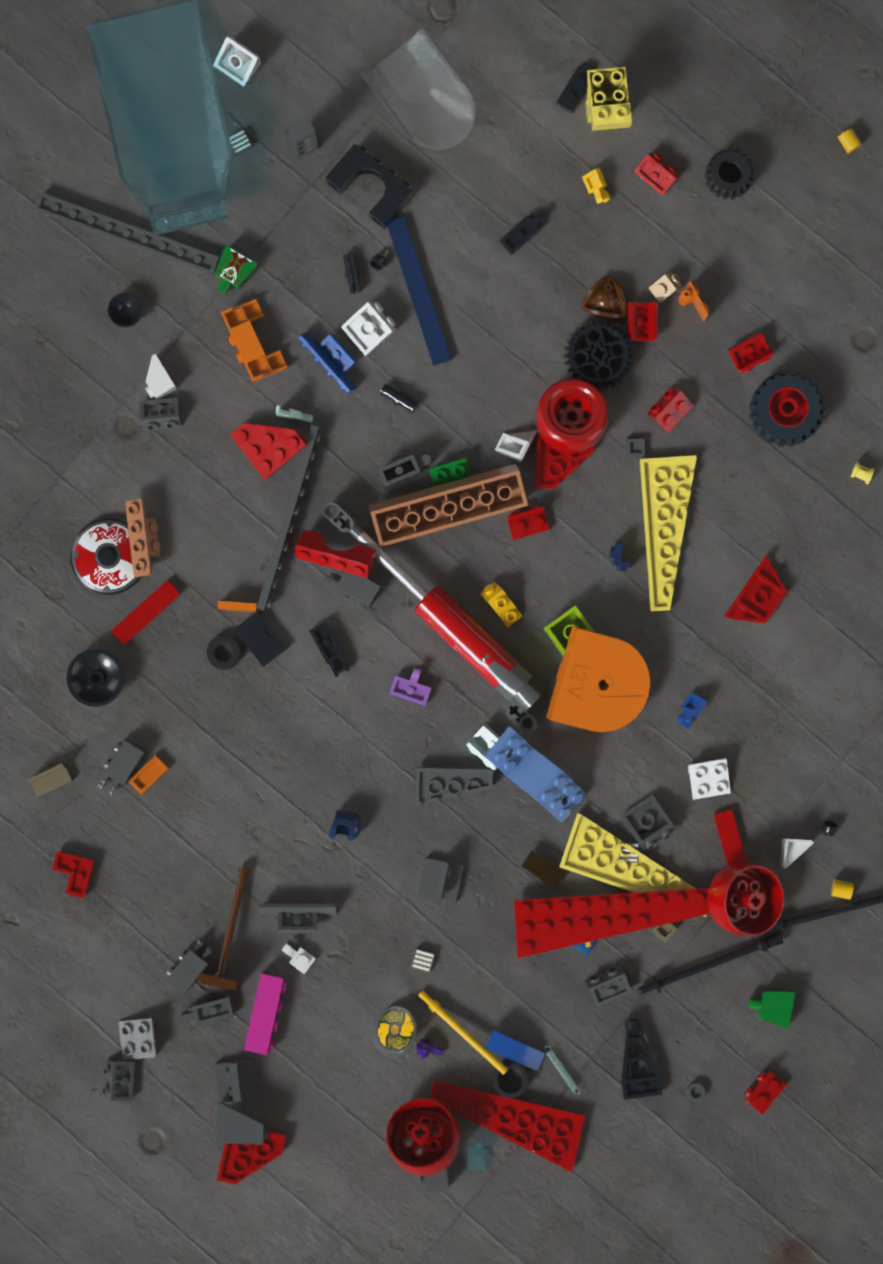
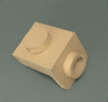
M669 272L651 285L649 289L659 303H661L675 291L682 288L680 278L676 274Z

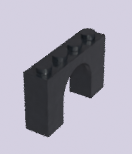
M354 144L325 177L326 184L341 195L351 182L361 175L369 174L381 179L386 188L385 193L369 212V217L385 230L413 197V187L408 182L399 180L397 178L398 175L393 170L384 168V164L375 157L373 159L369 156V152L363 146L358 147Z

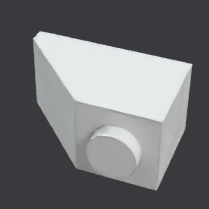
M156 354L152 355L146 378L148 387L145 389L151 398L155 397L158 400L176 390V387Z

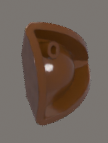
M606 275L597 281L582 302V309L600 316L623 318L627 313L626 299L616 278L612 275Z

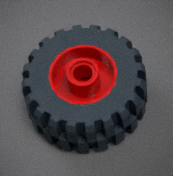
M776 373L772 377L765 379L758 386L749 405L750 420L753 421L752 426L754 430L757 429L758 435L761 438L764 437L768 443H775L779 447L784 445L792 447L805 442L817 431L823 420L825 408L824 404H822L823 396L818 393L817 390L819 388L817 385L810 383L811 379L801 377L800 373Z

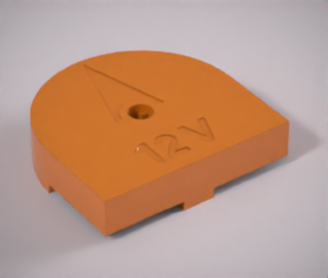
M572 626L562 664H560L556 676L557 681L546 718L594 732H610L626 726L642 711L649 695L650 676L643 657L630 644L616 637Z

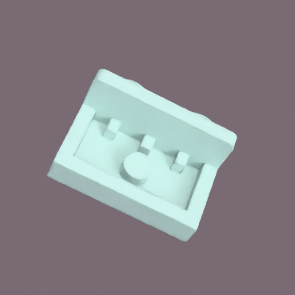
M484 724L466 745L469 747L470 752L478 755L488 768L496 770L497 767L485 757V754L500 736L488 725Z

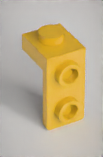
M495 581L487 585L480 593L507 627H510L522 617L516 606Z

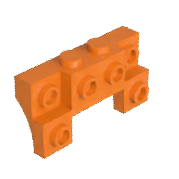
M256 299L221 312L231 334L227 336L231 346L236 345L238 350L235 353L240 364L244 363L253 383L288 369L280 350L270 355H265L251 325L252 322L264 317Z

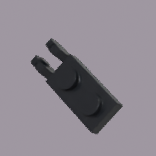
M324 622L309 630L335 677L339 676V671L333 664V661L340 659L346 672L349 671L350 668L343 657L344 654L327 623Z

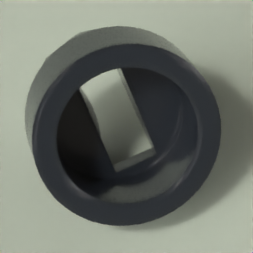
M380 254L374 255L370 260V266L377 271L383 270L386 265L385 256Z
M824 821L822 833L825 836L828 834L830 837L834 836L838 825L833 821Z

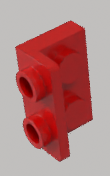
M650 152L634 172L663 196L680 175L677 174L678 170L674 166H668L663 162L664 159L656 152Z
M535 505L529 507V511L521 513V510L510 512L507 522L513 541L550 530L544 507Z
M770 1070L762 1071L756 1079L758 1081L754 1087L750 1086L744 1093L746 1096L744 1100L762 1115L786 1087V1084Z

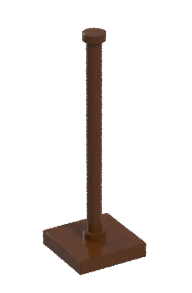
M243 867L238 869L240 872L217 973H214V976L199 973L197 980L201 984L237 991L239 984L237 981L225 979L224 972L247 873H250V869Z

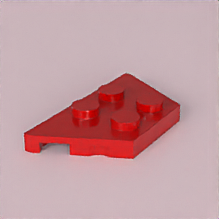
M767 556L760 562L723 616L724 618L766 624L787 593Z

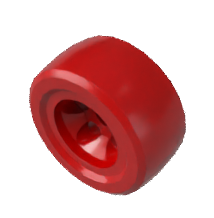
M565 379L552 384L540 398L536 409V426L540 437L550 448L563 454L575 455L590 450L600 441L608 424V406L603 394L594 385L580 379ZM563 403L567 408L561 409L559 405ZM574 403H580L581 407H574ZM586 413L590 417L588 419H584L582 415ZM555 416H560L561 420L557 421ZM568 418H572V421H573V420H575V421H574V422H570V421H568Z
M737 862L723 867L713 878L708 891V908L713 920L722 929L736 935L756 936L769 931L779 920L784 906V891L780 880L771 870L756 863ZM742 883L743 889L739 890V885ZM734 896L737 898L735 903L732 901ZM742 909L743 913L739 915L738 912Z
M416 1099L401 1105L391 1116L386 1129L387 1147L393 1160L410 1174L417 1176L438 1174L447 1169L458 1155L461 1138L459 1126L453 1114L445 1106L429 1099ZM435 1128L440 1129V1133L437 1135L433 1134ZM421 1132L426 1133V1135H422V1137L419 1138L418 1135H419ZM408 1139L413 1140V1143L410 1146L406 1145ZM433 1142H436L438 1144L437 1148L432 1149L430 1147V1145ZM419 1148H423L424 1152L423 1154L419 1155L417 1154V1150Z

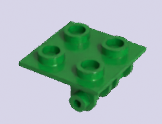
M466 458L429 468L434 486L471 476Z

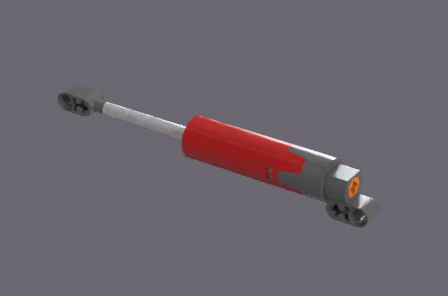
M331 501L325 504L323 508L325 517L340 531L349 532L361 545L376 549V559L420 600L414 612L509 701L505 709L507 716L523 731H533L539 724V719L530 707L543 694L530 681L534 675L440 586H435L428 593L357 525L356 517L339 501ZM331 505L336 506V515L330 513L329 508ZM348 519H349V520H350V522H349V525H350V526L345 527V523H346V522H345L344 520H348ZM517 705L519 707L518 710L513 712V707ZM523 712H525L526 714L521 719H519L518 717ZM525 718H531L534 725L532 727L527 726Z

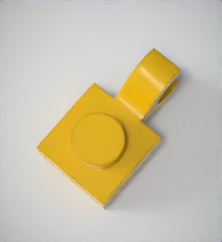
M600 168L594 169L582 176L589 194L594 193L598 204L611 200L609 193L603 188L607 184Z

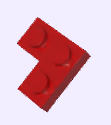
M60 851L56 852L52 870L70 875L65 894L85 898L95 861Z

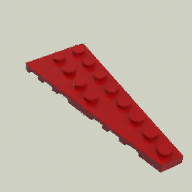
M437 1080L433 1081L429 1100L438 1102L447 1109L567 1171H573L585 1115L514 1098H506L501 1095Z

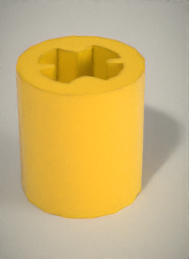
M852 128L838 136L847 153H851L862 145Z
M834 879L831 896L850 900L854 883Z

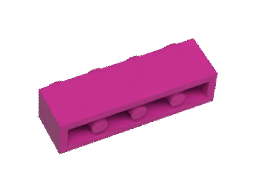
M261 973L244 1050L267 1055L268 1051H272L274 1040L271 1039L272 1032L277 1031L278 1021L275 1018L276 1014L281 1012L283 1004L279 1000L281 994H285L287 986L283 977Z

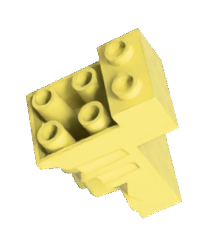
M626 67L587 70L588 93L586 112L587 122L591 123L592 131L630 127L632 118Z

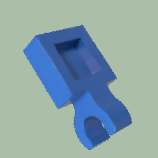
M691 692L680 707L684 711L677 717L676 721L688 729L692 724V717L697 718L708 702Z

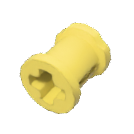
M857 461L850 477H857L864 480L866 484H869L875 469L862 466Z

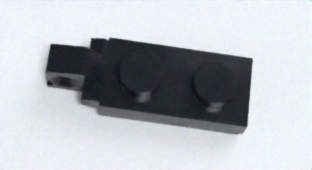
M542 210L535 217L532 214L527 215L499 240L500 244L512 256L543 227L540 223L547 218V215Z

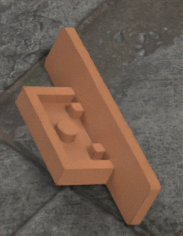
M143 499L126 501L125 506L134 577L152 575L150 557L160 556L156 519L145 517Z

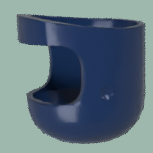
M337 810L329 838L335 839L336 835L342 834L346 835L348 840L356 839L360 834L362 826L360 816L356 813Z

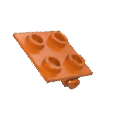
M690 281L686 289L682 290L678 302L682 306L693 302L703 322H705L709 315V307L705 301H701L698 287L692 285Z

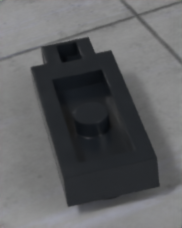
M587 62L583 64L582 68L578 66L556 104L573 113L588 87L587 70H594L595 67Z

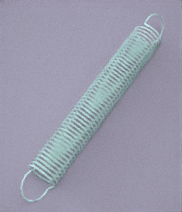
M551 1050L549 1055L547 1053V1056L561 1076H563L566 1069H564L563 1064L561 1065L555 1053L551 1059ZM569 1073L566 1079L565 1076L563 1077L565 1081L567 1080V1085L571 1082L570 1089H573V1087L577 1089V1084L573 1083L574 1080L572 1077L570 1078Z

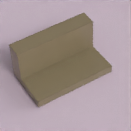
M64 763L27 779L28 783H31L37 797L73 781Z

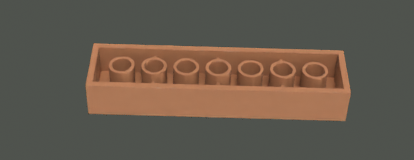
M516 464L368 506L379 545L383 547L528 506L519 469Z

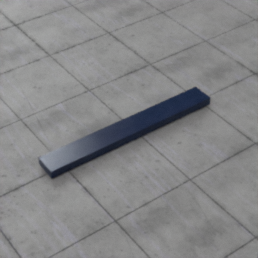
M405 217L394 219L387 228L432 364L436 366L449 362L451 357Z

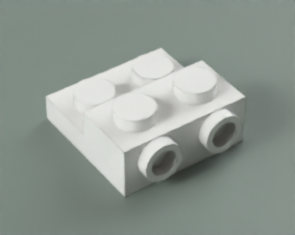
M373 301L367 302L341 326L365 356L396 331L394 320L389 316L386 317L382 313L383 307L378 302L374 303Z

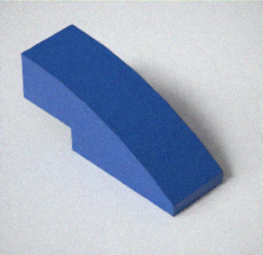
M494 1029L485 1046L486 1049L538 1071L546 1054Z

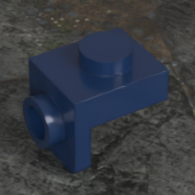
M615 542L614 547L611 546L610 558H613L612 567H616L618 571H627L628 568H632L633 563L621 562L623 543Z

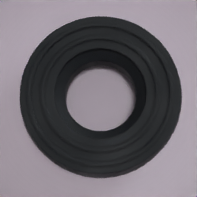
M220 635L210 641L206 654L212 666L217 669L227 670L233 668L239 662L241 648L234 638ZM221 645H227L231 649V656L226 660H221L217 657L216 651Z

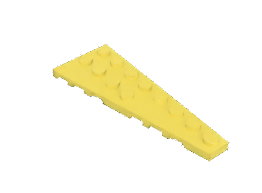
M696 455L640 459L650 612L669 611L671 608L697 460Z
M577 813L559 866L560 868L631 892L696 889L628 844L624 845L623 843L625 842ZM621 846L630 850L631 853L624 855L621 852ZM619 853L624 857L635 853L638 855V863L619 860Z

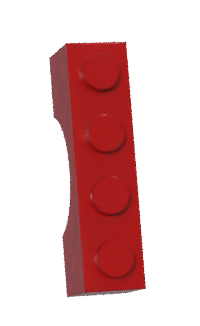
M304 529L296 543V558L368 578L376 563V549L356 545L354 548L345 551L334 550L325 545L322 534Z

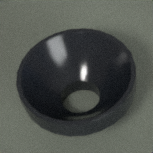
M117 294L108 304V316L119 327H132L139 322L142 316V304L133 294ZM122 308H131V315L129 317L121 316Z

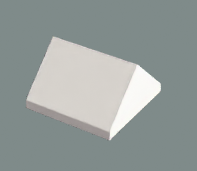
M228 35L213 66L242 86H245L260 66L261 61L258 55Z

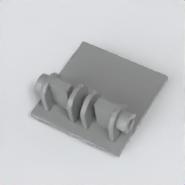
M152 1018L118 1021L122 1060L156 1057L158 1051L155 1045L156 1039L154 1035L156 1033H154V1021Z

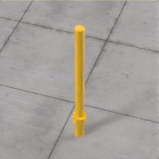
M424 990L420 992L418 996L429 1006L428 1008L433 1013L436 1012L503 1075L508 1071V1068L441 1007V1003L436 999L433 1000Z

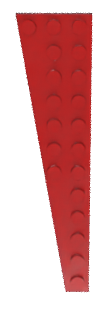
M709 888L514 900L517 958L710 914L708 908ZM736 896L733 897V903L737 901Z

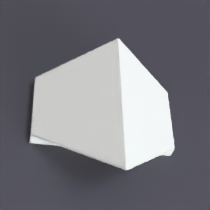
M538 430L512 434L503 433L495 450L521 463Z
M782 839L780 866L786 869L813 844V841Z

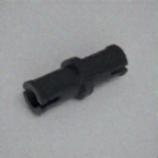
M348 254L349 257L344 255L343 259L346 269L344 274L345 278L348 279L350 294H356V291L360 293L362 291L358 277L360 272L356 267L355 254Z
M385 384L380 391V395H383L393 401L394 405H399L410 413H413L418 406V403L405 396L404 392H398L388 386V384Z

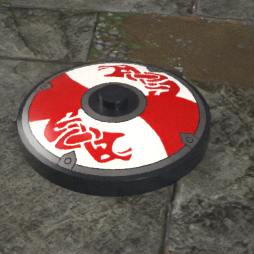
M100 519L86 525L77 534L71 547L70 561L76 578L83 586L98 594L116 595L128 591L139 582L141 577H134L128 523L118 519Z

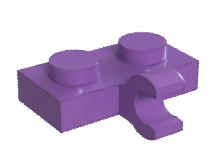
M414 668L410 680L398 676L394 677L389 694L426 706L431 688L417 683L422 670Z

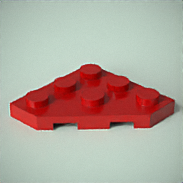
M246 422L230 434L264 480L268 479L308 445L299 431L293 428H281Z
M537 431L535 489H555L594 453V447L580 454H563L550 448Z
M268 1131V1139H264L263 1144L225 1143L217 1181L237 1184L282 1155L286 1134Z

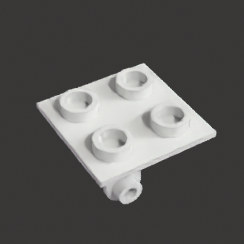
M726 758L688 764L693 800L731 793Z

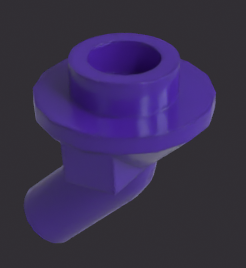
M420 1039V1043H417V1054L421 1055V1058L429 1057V1052L439 1056L443 1054V1048L429 1044V1041L426 1039Z

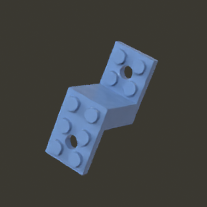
M510 726L485 754V757L503 774L539 802L561 823L570 816L571 812L586 795L560 768L529 745Z

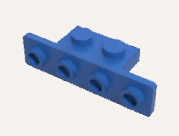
M308 332L298 336L302 346L310 350L314 359L326 368L327 374L339 383L338 385L343 391L351 393L357 389L345 375L357 360L333 333L329 334L320 344Z

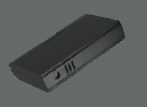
M259 611L234 629L262 667H265L287 650V647Z

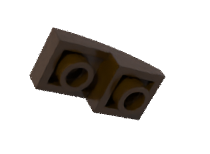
M530 851L521 865L532 876L539 878L552 889L557 888L566 874L534 851Z

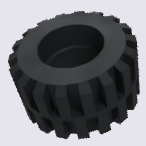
M728 148L727 151L722 149L710 159L705 170V179L707 180L706 185L710 187V192H715L716 197L722 196L724 200H727V198L733 200L737 196L738 198L741 197L749 189L754 178V165H751L752 160L750 158H746L747 154L745 152L741 154L739 149H736V151H732V148ZM724 165L736 167L740 172L739 181L735 183L724 182L719 176L720 167Z

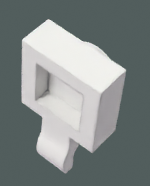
M286 943L282 948V951L292 958L289 963L303 974L306 973L316 960L315 957L302 947L296 951Z

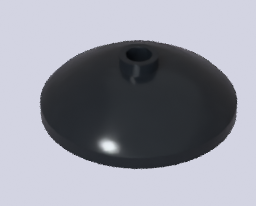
M90 649L78 654L72 660L67 670L66 680L70 693L77 701L87 706L100 707L111 703L119 696L124 686L125 676L120 661L113 654L101 649ZM95 675L100 676L99 682L94 681Z

